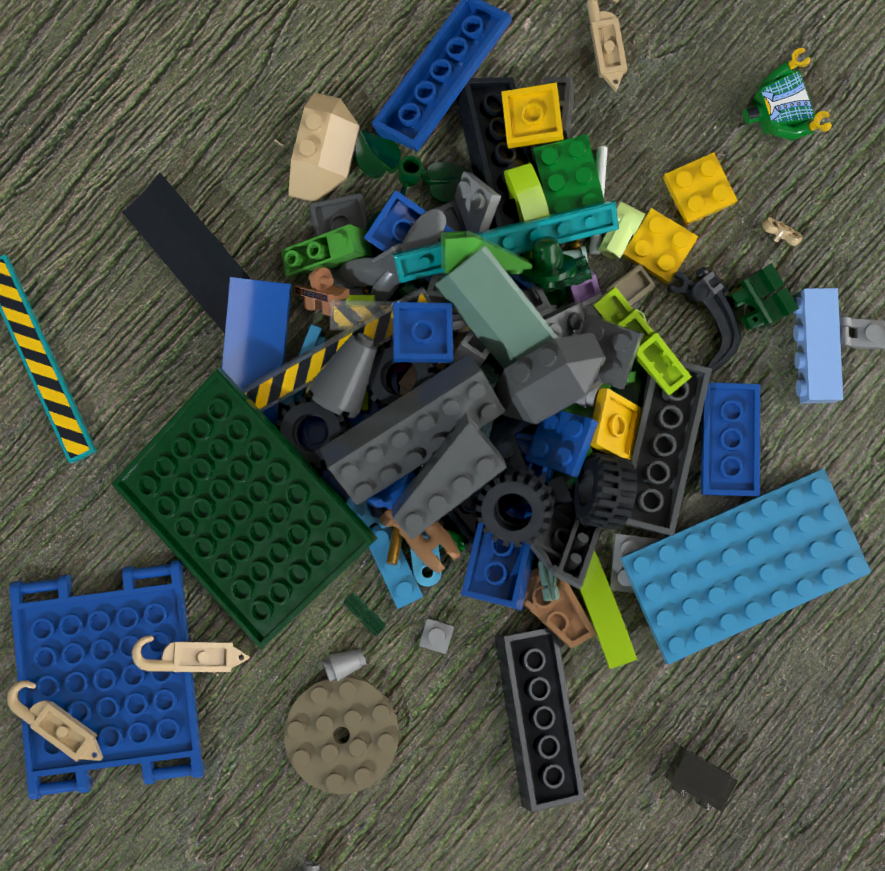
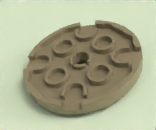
M346 676L337 682V679L329 681L328 678H325L307 688L290 709L284 731L285 748L295 771L311 786L334 794L358 792L377 782L392 764L399 742L397 715L386 695L366 680ZM338 727H345L350 732V738L344 743L338 741L334 736V731Z

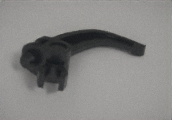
M704 266L696 271V281L689 280L683 272H674L672 277L680 281V287L668 285L666 289L670 293L684 295L687 302L691 304L702 302L713 317L721 335L718 351L705 366L711 368V373H713L736 354L742 341L741 326L727 297L729 292L717 277L715 271H709Z

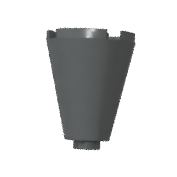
M358 333L357 336L351 335L308 384L307 394L312 391L314 393L312 399L316 403L336 414L341 415L344 410L351 412L348 416L349 418L357 417L362 407L377 348L373 345L374 340L363 333Z

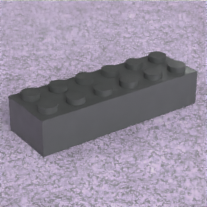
M468 354L324 445L320 450L328 469L355 504L359 505L427 462L441 447L448 434L452 433L460 423V419L466 412L477 426L481 428L506 411L484 373L472 356Z
M680 361V363L691 375V378L671 395H667L647 372L639 404L642 410L631 458L636 470L637 492L632 512L625 525L666 536H674L712 371L711 368Z

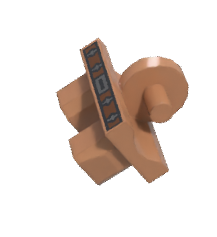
M317 267L309 274V285L294 286L295 294L303 296L304 309H322V313L328 316L334 315L335 305L341 306V300L349 298V289L333 285L332 274L325 267Z

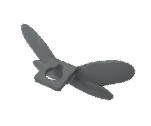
M431 209L425 212L411 226L402 244L399 243L375 258L364 257L345 262L339 269L341 279L351 286H373L370 295H375V305L387 302L400 284L392 253L437 243L441 237V232L444 231L446 226L444 213L439 209Z

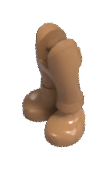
M388 509L378 519L385 527L394 526L400 530L399 534L406 539L419 559L438 574L445 567L440 562L438 556H435L432 552L437 546L441 545L444 552L454 561L461 556L455 541L439 521H436L424 530L428 535L427 539L420 533L411 540L394 521L392 509Z

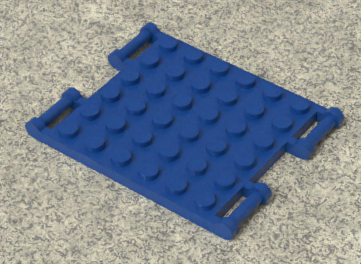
M180 560L171 561L170 564L134 568V566L123 567L124 590L71 597L72 580L69 574L60 575L58 579L23 583L20 580L10 583L9 591L18 681L28 680L36 684L34 689L23 687L19 690L20 702L29 709L40 701L48 700L54 702L98 735L96 741L103 755L101 761L80 759L76 762L30 728L31 725L21 719L28 795L31 800L41 799L43 795L71 791H78L79 793L90 792L91 777L88 770L142 763L145 785L154 784L156 780L192 775L193 778L204 777V762L201 754L193 672L145 671L136 666L132 659V650L135 643L144 636L154 637L153 641L145 643L141 649V654L145 659H161L164 648L171 642H190L183 585V564ZM171 575L172 584L135 587L137 579ZM58 590L59 598L24 603V594ZM190 757L191 764L156 769L154 767V761ZM76 772V779L43 784L40 781V776Z

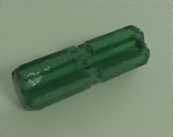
M355 593L350 594L344 600V605L357 618L360 617L362 619L360 622L373 635L377 636L385 628V623L372 610L369 611L367 609L368 606Z

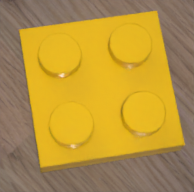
M557 82L502 91L508 149L564 140Z
M714 152L663 176V180L686 226L732 206L738 201Z
M651 208L622 257L636 266L641 264L646 272L668 285L673 278L672 274L677 272L698 236Z
M608 388L599 389L592 418L598 422L590 446L607 455L631 460L642 408Z

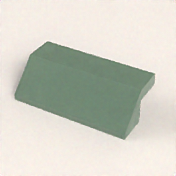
M486 246L471 254L456 269L435 283V286L449 303H452L453 308L503 369L558 338Z

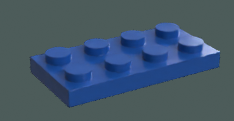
M708 384L701 414V495L760 496V384Z

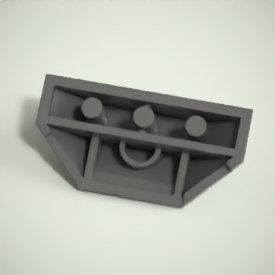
M593 333L556 338L505 368L493 391L506 411L503 413L505 417L538 424L587 396L598 375L600 366H603L606 358Z
M574 502L554 503V513L547 529H545L539 539L535 538L530 548L553 576L581 589L601 528L581 524L576 517Z

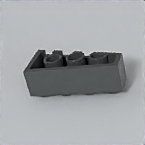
M467 412L460 419V423L452 433L450 432L444 439L437 452L428 459L418 476L414 477L392 505L394 521L411 540L507 468L501 453Z

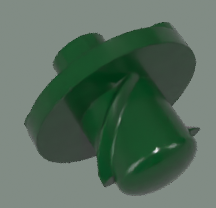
M551 236L539 237L531 243L532 258L527 259L532 264V269H523V273H520V279L525 282L537 283L538 287L542 289L552 288L555 286V282L566 278H573L577 275L576 260L570 255L563 254L556 238Z

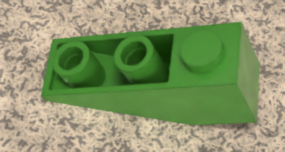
M349 224L282 249L281 255L286 277L311 273L317 267L330 269L340 267L345 262L353 259L372 257L370 243L364 239L367 230Z
M471 231L441 232V267L446 274L456 269L471 254L483 246L488 248L509 274L523 273V269H532V264L525 257Z

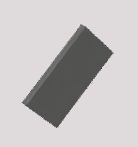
M362 192L309 203L315 237L349 224L366 229L368 217ZM370 243L372 257L375 258V250L372 244ZM340 267L329 269L334 280L333 285L349 289V295H365L363 293L365 286H351L341 279L339 274ZM346 298L341 300V306H346Z

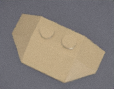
M314 93L305 105L291 158L289 197L317 202L322 196L347 180L360 126L340 98Z

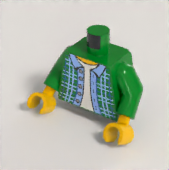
M805 48L796 49L792 54L791 61L786 60L776 67L759 84L758 92L753 97L754 106L743 109V118L747 125L760 122L764 134H773L776 137L791 141L813 134L815 129H819L822 132L830 130L832 127L830 122L820 125V121L828 118L830 114L826 111L814 114L800 70H794L797 66L806 67L810 63V57L802 62L797 61L798 56L806 51Z

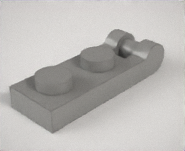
M839 317L841 348L885 350V320ZM849 329H854V338L849 337Z

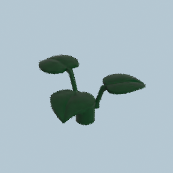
M363 130L359 132L356 141L355 154L360 170L365 175L374 179L381 178L386 171L390 174L398 171V180L402 184L400 193L404 196L407 187L415 186L421 178L425 185H430V195L436 201L446 204L455 200L457 185L461 180L463 172L473 173L462 166L449 162L433 163L425 171L422 169L423 165L418 157L409 155L400 161L401 151L395 142ZM382 210L373 213L369 217L366 225L367 232ZM372 244L376 252L379 254L383 253L382 250Z

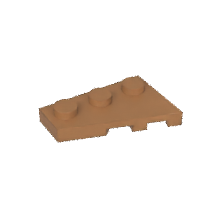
M537 567L531 571L523 605L570 649L597 635L567 582L556 577L557 584L555 586L558 587L559 598L555 601H544L542 593L544 586H541L539 568Z

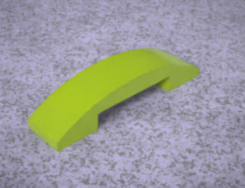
M531 163L504 170L510 199H515L520 222L550 215L541 184ZM532 251L523 253V256L526 259L532 258Z

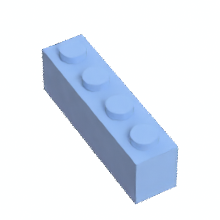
M838 288L803 289L793 298L799 307L798 310L793 312L796 314L793 337L797 341L798 352L795 354L794 363L799 371V380L796 382V394L800 396V404L835 403L843 400Z

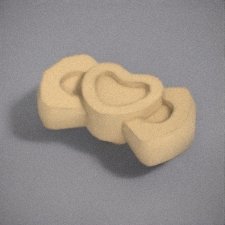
M768 217L762 223V227L766 232L776 235L773 239L775 242L784 239L790 245L797 246L802 241L801 233L794 231L793 228L780 221H775L773 218Z

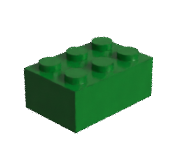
M588 134L533 148L538 179L550 215L605 202Z

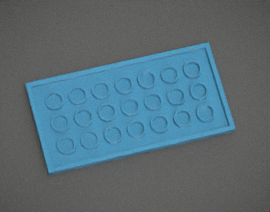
M819 469L674 533V536H667L619 557L661 655L668 665L871 573L825 469Z

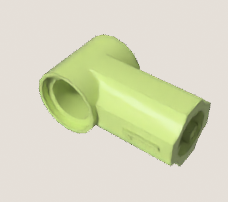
M620 202L617 208L619 229L607 232L598 249L606 258L617 261L623 255L631 236L635 235L645 216V213L623 202Z

